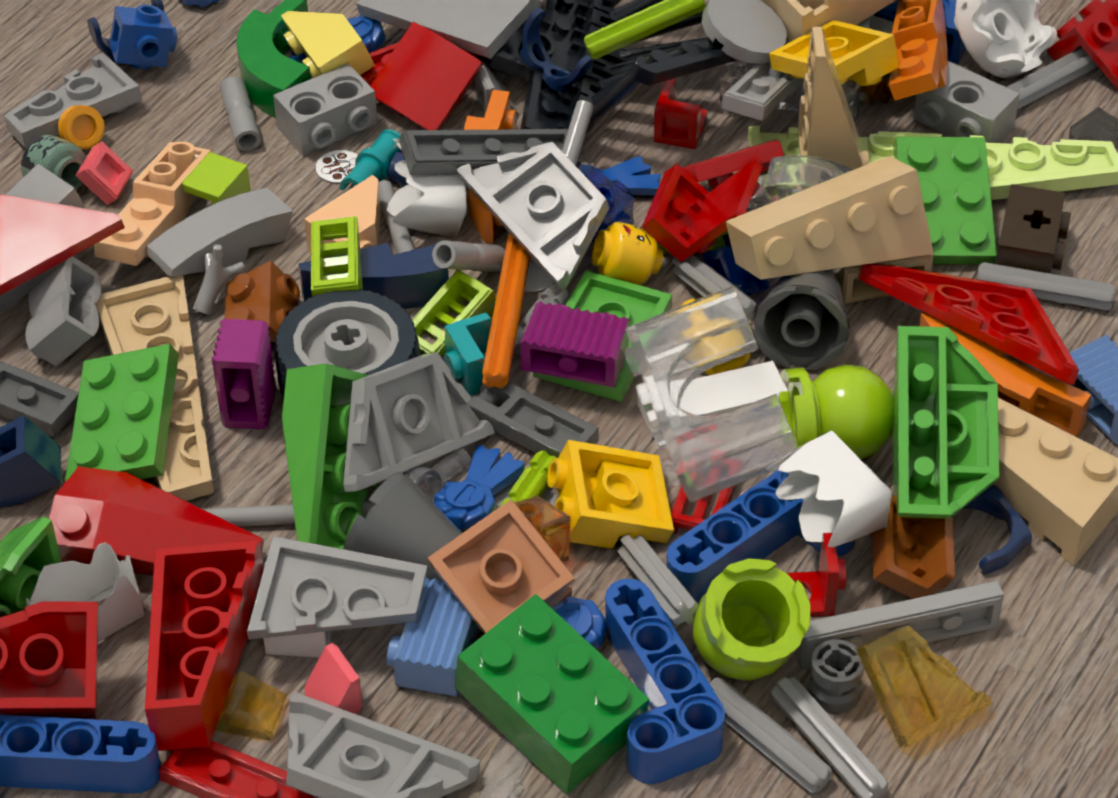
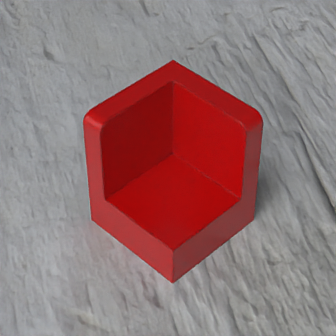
M676 79L667 80L664 83L654 110V142L696 149L707 121V110L701 109V105L675 101Z

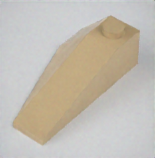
M812 27L807 57L808 73L804 75L805 96H801L797 139L804 190L869 164L868 151L860 150L858 132L822 27Z

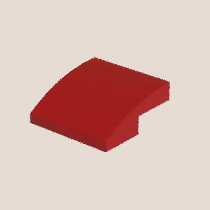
M412 22L370 87L375 91V99L401 117H406L424 130H441L482 68L483 63L443 37Z

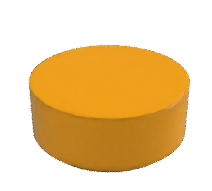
M73 105L67 108L59 118L58 132L60 137L81 149H89L97 145L104 135V120L101 114L90 106Z

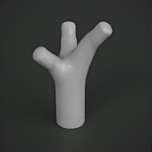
M219 244L214 245L213 254L207 253L204 255L205 276L193 305V309L210 315L217 295L224 283L233 275L245 270L243 262L223 268L222 246Z

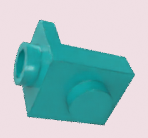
M482 313L444 326L446 346L444 362L449 367L453 379L459 380L470 396L480 393V387L483 385L482 369L485 359L483 354L486 353L492 322L488 313Z

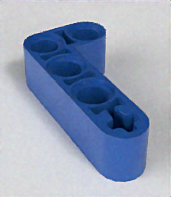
M775 471L676 539L668 547L666 553L667 567L697 603L706 594L712 580L721 574L728 565L749 558L762 560L796 535L805 541L799 522V514L804 500L779 499L775 494L777 488L789 476V473ZM856 540L835 546L837 556L849 553L854 548ZM807 542L815 550L821 552V542Z
M622 579L614 582L606 590L605 595L606 635L637 688L649 698L648 706L651 709L635 717L628 725L626 765L628 772L634 779L646 784L661 783L709 764L719 757L723 748L725 710L646 584L636 579Z
M0 715V787L135 794L152 789L160 780L159 769L161 768V761L155 734L150 732L149 727L144 723Z

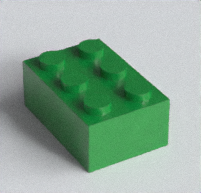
M537 594L533 595L457 657L455 688L566 795L627 744L628 725L635 717L647 712L649 698Z

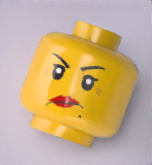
M614 222L606 230H600L596 235L592 246L591 260L593 265L597 266L598 272L601 275L642 285L647 282L651 274H657L663 261V250L658 247L657 241L642 227Z

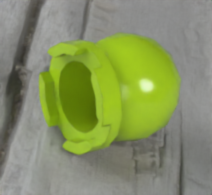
M842 365L825 370L814 381L809 378L805 368L784 369L781 372L782 381L789 383L788 391L779 392L778 397L782 440H792L794 451L807 442L833 431L863 460L870 458L883 448L893 434V393L881 376L861 366Z
M749 558L728 565L721 574L712 580L706 594L702 596L698 604L699 608L694 614L693 622L694 642L703 661L723 677L751 681L773 674L787 662L789 656L800 646L804 635L809 629L810 602L803 585L798 580L795 583L787 573L775 568L777 564L770 560Z

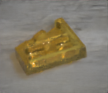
M909 625L895 629L856 648L899 748L909 747L993 705L988 695L983 691H974L955 674L958 669L944 656L932 652L928 642Z

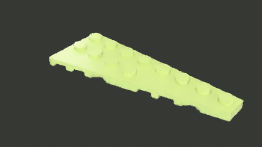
M760 126L748 127L750 147L778 139L785 157L776 159L778 168L760 173L769 204L804 190L797 139L798 127H789L788 134L760 132ZM878 131V134H870L869 137L858 138L860 150L868 151L869 163H872L887 156L894 158L893 145L896 136L942 137V134ZM970 135V137H984L978 135ZM1013 137L1012 144L986 143L991 200L1008 198L1011 184L1057 192L1118 185V153L1111 141L1060 139V142H1052V145H1039L1036 142L1029 141L1028 138Z

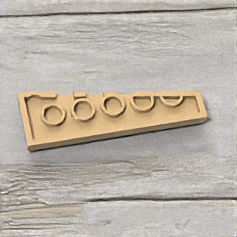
M183 275L176 277L168 276L100 294V298L95 305L111 355L165 344H171L179 354L163 475L155 477L159 488L185 501L214 493Z

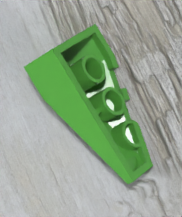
M327 363L287 369L282 422L297 541L343 549L345 539L358 514L364 517L362 507L369 489L376 488L378 484L376 483L362 490L345 492L343 485L352 382L368 376L367 374Z

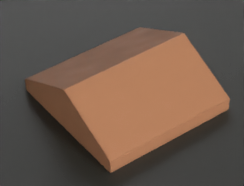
M512 499L427 558V562L484 634L533 595L537 594L549 605L575 580L574 576Z

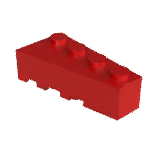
M259 540L155 549L145 713L150 732L155 734L158 751L209 747L248 638L247 630L263 575L264 564Z

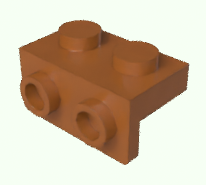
M269 261L247 273L237 275L233 280L226 283L225 319L265 321L269 324L270 342L276 343V335L278 329H280L281 322L283 323L285 316L287 317L288 313L298 306V299L300 298L299 287L291 275L284 274L272 261Z
M892 495L887 526L872 533L874 580L913 599L933 595L940 589L948 586L954 579L956 571L952 517L950 519L898 517L895 496Z

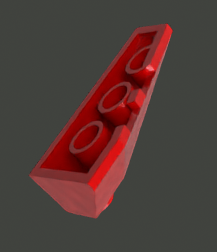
M78 466L54 495L49 519L53 523L62 562L76 561L89 565L97 546L106 542L114 550L119 562L125 561L126 555H130L135 574L153 576L155 549L259 540L262 553L264 545L263 538L129 473Z
M43 601L27 606L23 611L0 617V715L97 720L98 602Z

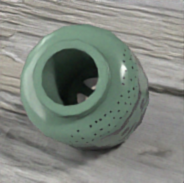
M42 135L35 138L23 153L21 160L22 176L24 177L37 164H40L77 191L83 182L75 175L84 163L86 156L81 148L59 136Z

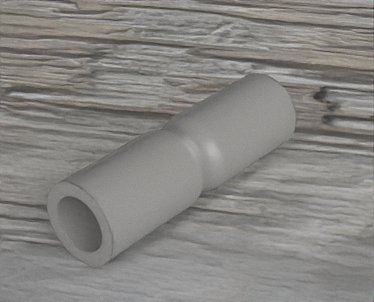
M228 77L221 83L220 91L226 113L229 116L234 142L238 149L250 151L259 146L261 137L252 111L244 80L240 77Z
M442 240L434 246L432 257L434 263L439 268L497 273L502 270L505 250L498 245Z

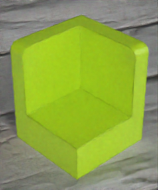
M209 152L182 181L183 191L212 201V205L239 194L250 192L248 165Z

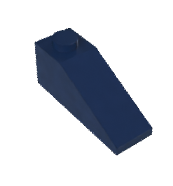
M25 415L0 427V507L23 504L62 483L60 445Z

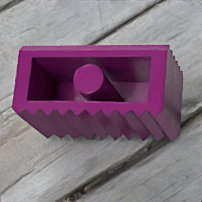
M539 301L535 304L521 341V370L616 388L621 368L628 353L629 320L625 316L619 318L611 313H598L597 311L591 313L588 310L582 312L579 308L572 310L566 305H552L551 303L545 305Z
M224 319L219 322L220 328L216 336L217 342H215V349L213 350L214 356L211 357L221 423L225 428L264 430L269 425L277 385L275 384L274 364H272L273 358L271 357L272 351L270 350L269 324L262 320Z

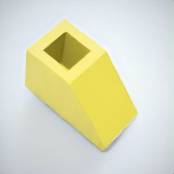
M287 11L281 15L289 29L283 36L296 56L302 53L305 54L307 58L302 63L310 67L312 78L346 64H349L359 75L375 66L362 39L343 14Z

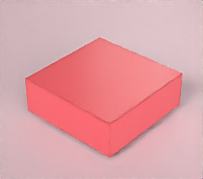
M101 141L92 147L75 176L106 205H109L117 200L133 170Z

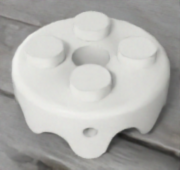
M956 0L954 23L959 31L960 38L974 61L985 72H989L994 76L1003 79L1015 78L1041 65L1043 62L1039 56L1053 44L1057 37L1055 27L1040 23L1039 0Z

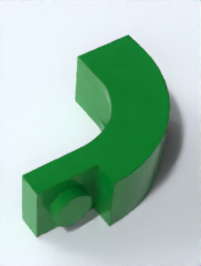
M284 0L268 15L254 9L243 21L237 35L236 43L240 76L245 82L249 99L257 108L276 118L273 95L311 79L309 66L284 55L290 49L283 36L289 29L281 17L287 11L308 12L307 0Z

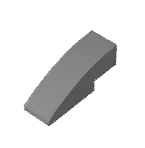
M268 188L242 193L217 202L179 222L150 242L146 247L145 253L170 277L205 271L204 255L207 253L213 254V247L216 244L222 246V267L233 266L239 262L245 263L249 248L285 242L293 210Z

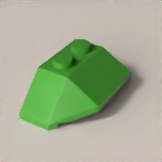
M898 326L893 390V489L898 517L950 519L999 479L998 383L980 362L958 342L957 336L949 327Z

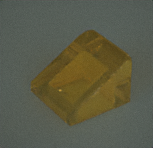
M240 671L232 681L215 730L269 741L273 737L287 694Z

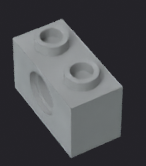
M947 61L946 86L917 94L913 119L950 137L978 135L984 136L986 143H999L1015 125L1020 93Z

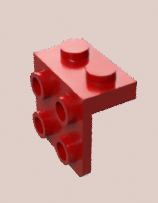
M1093 0L1078 12L1082 17L1080 22L1073 17L1057 30L1059 40L1046 51L1056 61L1081 45L1118 90V0H1106L1104 2Z
M753 160L715 189L708 192L676 163L664 173L642 228L680 262H683L695 252L703 254L715 243L719 235L728 230L726 221L749 212L747 207L750 199L760 187V183L757 181L763 166L756 160Z

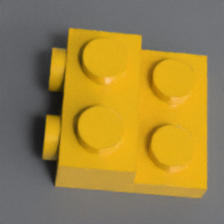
M831 20L820 26L823 29L841 84H844L847 80H852L861 86L873 85L880 82L882 76L899 67L897 47L893 34L836 20ZM812 31L770 52L769 57L772 70L791 74L793 78H804L805 73H808L807 57Z
M568 440L558 459L554 458L548 468L547 483L550 488L558 489L559 496L554 506L553 521L556 526L564 527L567 542L613 549L620 536L629 534L631 538L641 535L648 541L667 543L674 532L659 455Z

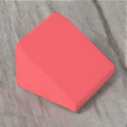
M331 643L325 646L304 688L305 696L354 714L361 712V707L363 706L359 676L337 645Z

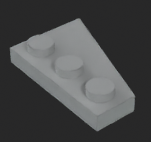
M101 52L92 58L93 66L82 74L80 71L73 70L63 77L65 85L56 91L46 90L39 92L5 114L4 118L8 131L27 148L37 137L42 135H58L59 118L67 108L73 105L90 106L96 109L101 116L124 111L129 105L142 100L139 85L108 56Z
M273 536L247 630L248 639L416 622L428 575L427 565Z

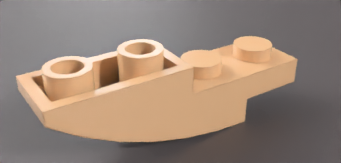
M169 142L133 181V199L119 213L125 228L94 244L95 257L138 266L145 257L150 258L145 253L147 245L186 217L196 196L183 191L182 181L211 150L194 147V145L188 142Z

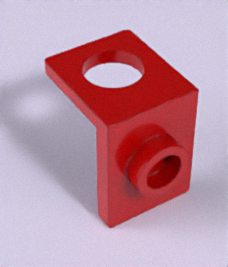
M822 533L819 571L787 573L795 583L798 580L809 591L811 595L809 599L810 617L834 616L837 590H845L846 588L844 559H837L836 547H828L833 533Z

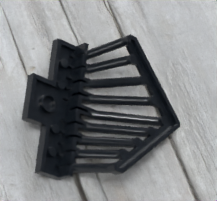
M543 0L542 9L546 14L540 24V37L552 63L566 71L573 72L577 63L584 56L589 55L584 43L586 35L664 0H633L617 9L613 8L622 0ZM703 11L633 43L702 23ZM525 21L490 59L489 66L507 75L528 81L520 129H569L577 101L584 100L594 106L586 131L587 134L641 83L650 86L737 61V59L725 54L722 51L724 45L716 38L712 42L708 37L630 50L620 48L600 58L593 59V64L588 72L579 81L574 83L568 91L560 93L551 89L542 78L543 70L531 68L520 57ZM534 53L535 57H536L539 61H542V60Z

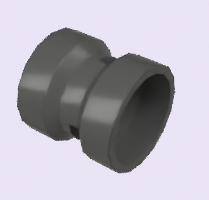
M832 639L818 645L812 653L808 692L827 713L841 714L849 712L857 706L861 697V679L864 674V656L861 650L853 643Z

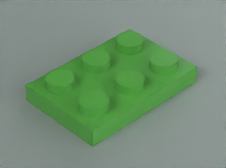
M896 136L893 145L894 158L917 169L934 252L932 264L980 265L983 262L994 264L997 253L985 137Z
M585 270L566 306H569L572 310L579 308L582 312L588 310L591 313L595 311L598 313H611L619 318L625 316L629 320L628 353L621 368L616 388L534 372L533 377L622 402L672 308V294Z
M171 344L85 360L83 362L65 482L78 466L126 472L139 479L163 475L179 354Z

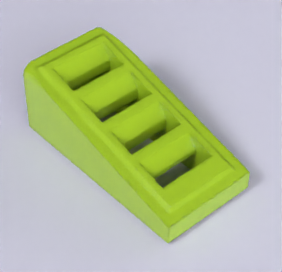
M357 216L311 221L312 296L315 297V295L332 291L363 290ZM348 238V241L323 244V240Z
M456 270L413 318L420 352L422 354L438 352L442 357L446 353L445 331L433 324L439 320L443 324L449 325L482 313H488L491 316L494 312L496 301L494 291L461 270ZM466 300L469 304L464 307L460 302ZM452 310L459 315L454 319L447 313ZM426 331L438 339L433 344H430L419 336Z

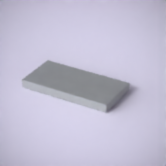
M359 0L356 5L359 14L404 30H408L412 22H415L463 50L491 59L528 19L529 15L540 6L539 0Z

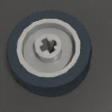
M360 289L324 292L321 295L318 294L313 298L307 299L305 302H301L299 306L294 307V310L288 313L287 317L285 316L276 335L275 362L278 385L283 400L287 369L327 363L371 375L420 356L416 329L413 320L406 310L387 296Z

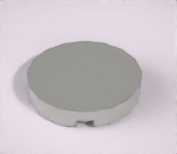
M710 0L703 11L702 25L707 37L712 42L716 38L724 45L722 51L734 59L753 64L767 63L770 61L769 53L784 46L786 43L787 31L782 19L771 7L761 0Z

